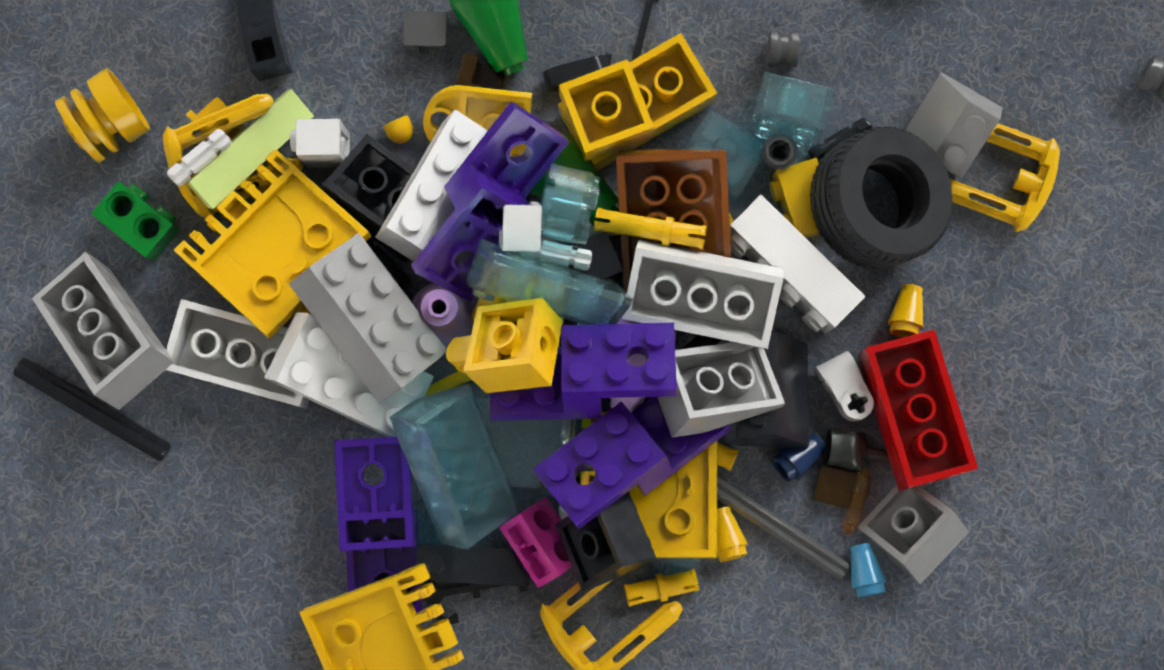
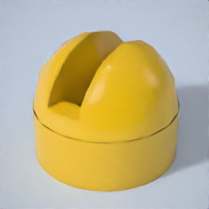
M408 115L383 126L387 137L397 144L406 143L413 134V125Z

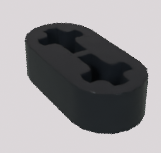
M598 55L547 69L543 72L547 91H559V85L608 67L607 57L605 55Z

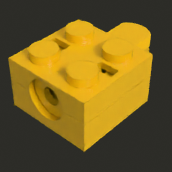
M543 298L480 306L476 310L471 335L453 338L447 347L446 357L451 365L460 373H466L485 393L551 386L563 320Z

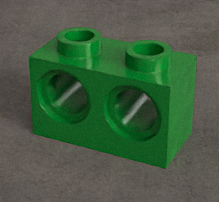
M117 181L91 214L142 256L155 262L181 230L173 224L176 217L160 204L156 209L148 204L146 200L149 195L134 183L127 187ZM131 200L132 209L130 213L120 217V205L124 201ZM158 222V234L148 239L145 234L147 226L150 223Z

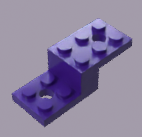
M510 102L445 184L444 188L455 210L411 264L414 273L472 302L512 253V251H502L499 246V230H502L503 206L529 205L525 197L570 143L566 136L515 103ZM519 144L526 145V149L521 155L510 156L513 147ZM463 251L472 252L467 260L455 261L459 253Z
M674 322L562 325V347H558L552 385L532 388L530 390L520 389L490 393V421L600 418L602 416L601 398L677 396ZM633 354H642L646 356L648 361L646 364L637 367L629 364L627 359Z
M651 397L632 413L621 401L533 468V470L576 527L580 529L636 485L644 495H647L730 431L731 426L729 424L704 433L672 438L657 397ZM583 468L595 470L594 480L587 485H580L576 482L577 473Z
M409 436L334 440L340 551H346L348 592L374 583L380 573H388L392 576L416 566L419 543L418 510L413 509ZM372 464L380 466L384 473L383 480L376 486L369 485L364 479L365 469ZM421 583L406 588L407 592L421 586ZM422 599L412 602L416 613L423 610Z

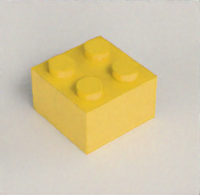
M628 59L559 85L560 98L585 161L653 135L654 125Z

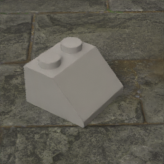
M941 72L905 130L924 140L937 153L946 170L962 178L1000 121L1003 107Z
M896 485L857 527L899 568L919 584L934 571L969 533L953 510L920 486L899 492Z

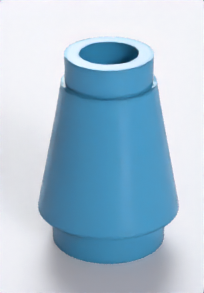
M864 543L849 547L851 553L852 590H856L857 598L886 592L884 583H887V580L871 548V544Z

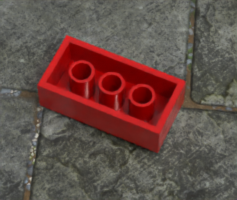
M935 329L866 347L858 354L867 388L874 400L873 408L899 492L967 474L978 469Z

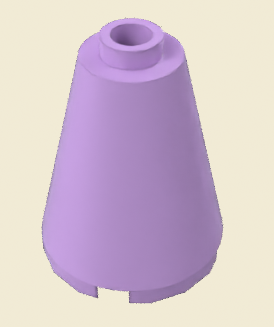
M435 283L425 286L414 296L411 301L446 349L453 338L471 335L474 324L471 316L476 306L474 299L472 302H469ZM446 307L442 314L434 313L438 308Z

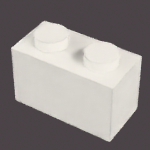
M296 119V130H291L290 133L291 151L296 152L298 159L307 168H337L350 153V133L340 119Z

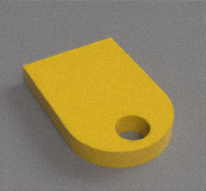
M462 85L443 88L431 98L424 112L423 126L425 134L431 142L440 127L432 119L434 113L444 112L450 115L455 109L488 131L510 102L515 103L531 114L532 93ZM516 145L512 148L510 155L512 157L521 155L525 151L526 145Z

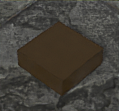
M820 465L812 500L849 509L856 474Z

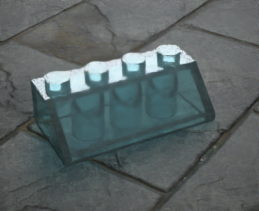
M480 239L466 279L469 287L474 289L473 294L477 297L494 301L495 296L509 300V302L543 298L563 322L564 319L577 322V325L617 324L633 301V298L618 284L518 251H502L499 245Z
M464 384L418 398L389 417L442 544L467 550L519 512L471 385Z

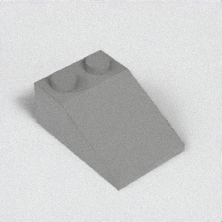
M737 342L675 350L677 396L657 397L672 438L704 433L781 408L785 405L764 348Z

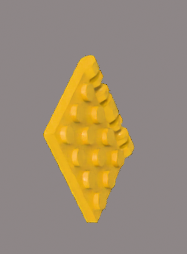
M276 149L265 158V161L281 175L279 178L262 164L255 169L258 176L271 185L263 194L246 179L239 185L255 201L252 205L233 190L216 207V210L232 224L228 229L211 214L205 219L207 226L220 235L212 245L207 242V239L200 232L194 230L189 235L204 251L202 255L194 250L185 240L174 249L178 256L269 340L304 305L289 284L311 265L359 233L365 242L371 237L368 230Z
M599 418L582 419V429H586ZM715 441L647 495H644L637 485L629 491L646 534L651 541L656 558L717 559V441ZM595 471L581 472L580 485L591 483L595 478Z
M425 563L309 606L300 612L324 670H441L454 666L464 659L461 649L444 654L437 659L434 655L458 644L448 618L431 623L424 628L422 627L421 623L444 613L441 603L431 605L416 613L412 602L427 598L435 592L433 584L428 583L407 592L406 588L420 584L430 578Z

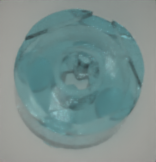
M550 163L540 201L542 206L541 237L578 245V243L586 245L591 223H589L591 211L588 209L595 211L600 191L598 188L600 177L594 176V173Z

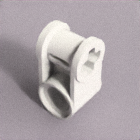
M848 351L815 367L820 380L824 381L822 383L824 388L831 395L843 418L856 422L866 418L872 412L874 406L873 397L862 379L861 372L854 358ZM850 396H853L855 400L860 398L863 400L864 405L860 407V414L856 409L851 411L848 409L847 405L851 402Z

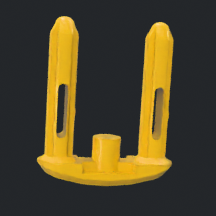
M256 94L175 130L168 126L163 133V145L169 169L176 163L180 165L183 162L181 159L184 157L183 150L208 139V136L215 130L220 129L224 132L266 114L274 104L273 98L269 94ZM223 118L228 119L227 121L216 126H213L209 129H206L200 133H193V131L200 129L204 126H207L211 123H214L218 120H221ZM287 158L300 171L303 170V162L300 159ZM271 166L266 167L277 178L281 176ZM257 171L246 178L248 182H258L255 187L259 192H263L271 186L258 176ZM187 183L180 187L177 186L183 197L198 215L207 218L211 214L214 217L215 212H217L216 207L209 209ZM240 186L236 187V188L234 189V191L240 189L241 187H240ZM244 190L238 192L244 200L250 197Z
M998 123L987 139V142L1039 162L1037 174L1020 168L1014 180L1012 188L1028 194L1025 204L1021 206L950 179L952 200L956 204L1011 224L1015 228L1014 231L1019 232L1026 230L1035 220L1053 189L1058 171L1060 148L1054 138L1044 141ZM995 133L1000 134V135H1003V136L1008 137V138H1011V139H1013V140L1019 141V142H1021V143H1024V144H1026L1027 146H1025V145H1023V144H1020V143H1018V142L1012 141V140H1010V139L1004 138V137H1002V136L996 135ZM969 196L981 200L983 202L989 203L991 205L997 206L1001 208L1002 211L991 206L985 205L983 203L977 202L975 200H972L969 198Z
M613 580L590 589L572 605H567V600L581 589L579 582H577L550 605L542 604L540 616L552 642L563 658L575 670H620L678 621L683 610L682 605L678 601L664 603L595 662L589 661L583 652L597 640L584 624L569 636L563 628V622L585 603H588L592 597ZM641 634L643 635V639L618 661H613V657L636 637Z

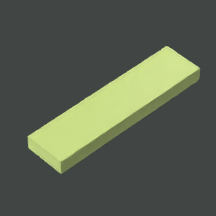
M292 89L285 91L274 101L273 106L266 114L253 120L231 140V146L222 153L219 151L216 154L218 157L196 175L194 174L186 183L209 209H214L251 175L260 164H263L265 158L274 149L278 150L290 139L291 130H296V119H311L314 115Z

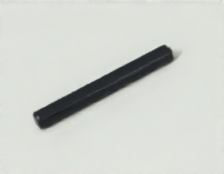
M22 358L15 365L14 376L155 460L163 461L169 454L171 449L169 442L31 360Z

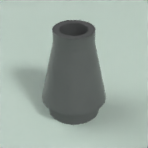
M772 135L763 144L762 156L765 163L771 168H788L797 158V145L788 135ZM778 148H783L787 151L786 157L782 160L773 156L774 151Z

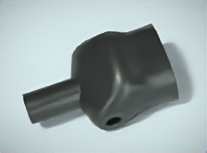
M828 429L825 439L826 450L824 451L825 466H838L851 472H862L867 461L890 463L887 450L870 447L865 432Z

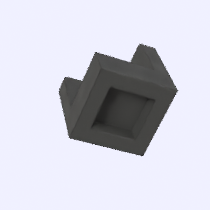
M404 11L403 46L406 54H420L421 48H444L446 46L447 28H449L447 12Z

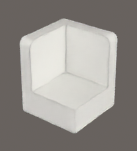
M530 202V205L503 206L502 230H499V246L502 251H540L542 206L538 202Z

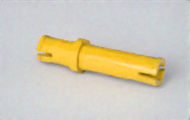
M599 207L597 209L595 217L609 219L610 223L595 221L594 231L662 241V245L665 246L675 243L699 249L704 247V239L690 237V234L706 236L707 226L679 223L675 222V218L666 217V220L605 210Z

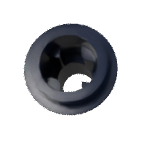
M813 432L809 435L808 448H781L776 451L777 456L772 459V463L777 472L786 481L790 482L794 478L799 480L822 452L826 450V445L820 436Z

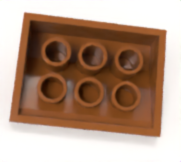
M647 149L618 152L616 155L620 213L666 220V217L675 218V222L705 225L707 226L706 236L690 234V237L705 240L703 249L671 243L670 246L731 258L727 150ZM621 234L624 300H626L638 240L661 244L662 241Z

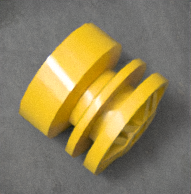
M108 68L87 80L89 90L93 96L90 99L75 88L70 91V94L77 107L65 96L55 101L56 107L63 119V124L71 137L81 149L85 150L98 163L108 158L101 142L112 153L120 150L114 136L115 133L119 132L123 138L131 143L151 130L146 118L131 95Z

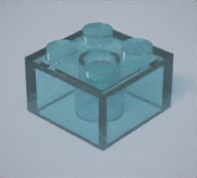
M764 72L757 89L748 128L755 130V135L766 139L775 134L788 135L800 147H810V143L817 144L826 130L835 88Z

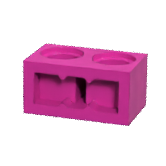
M547 497L499 527L538 588L572 567L555 525L561 519Z

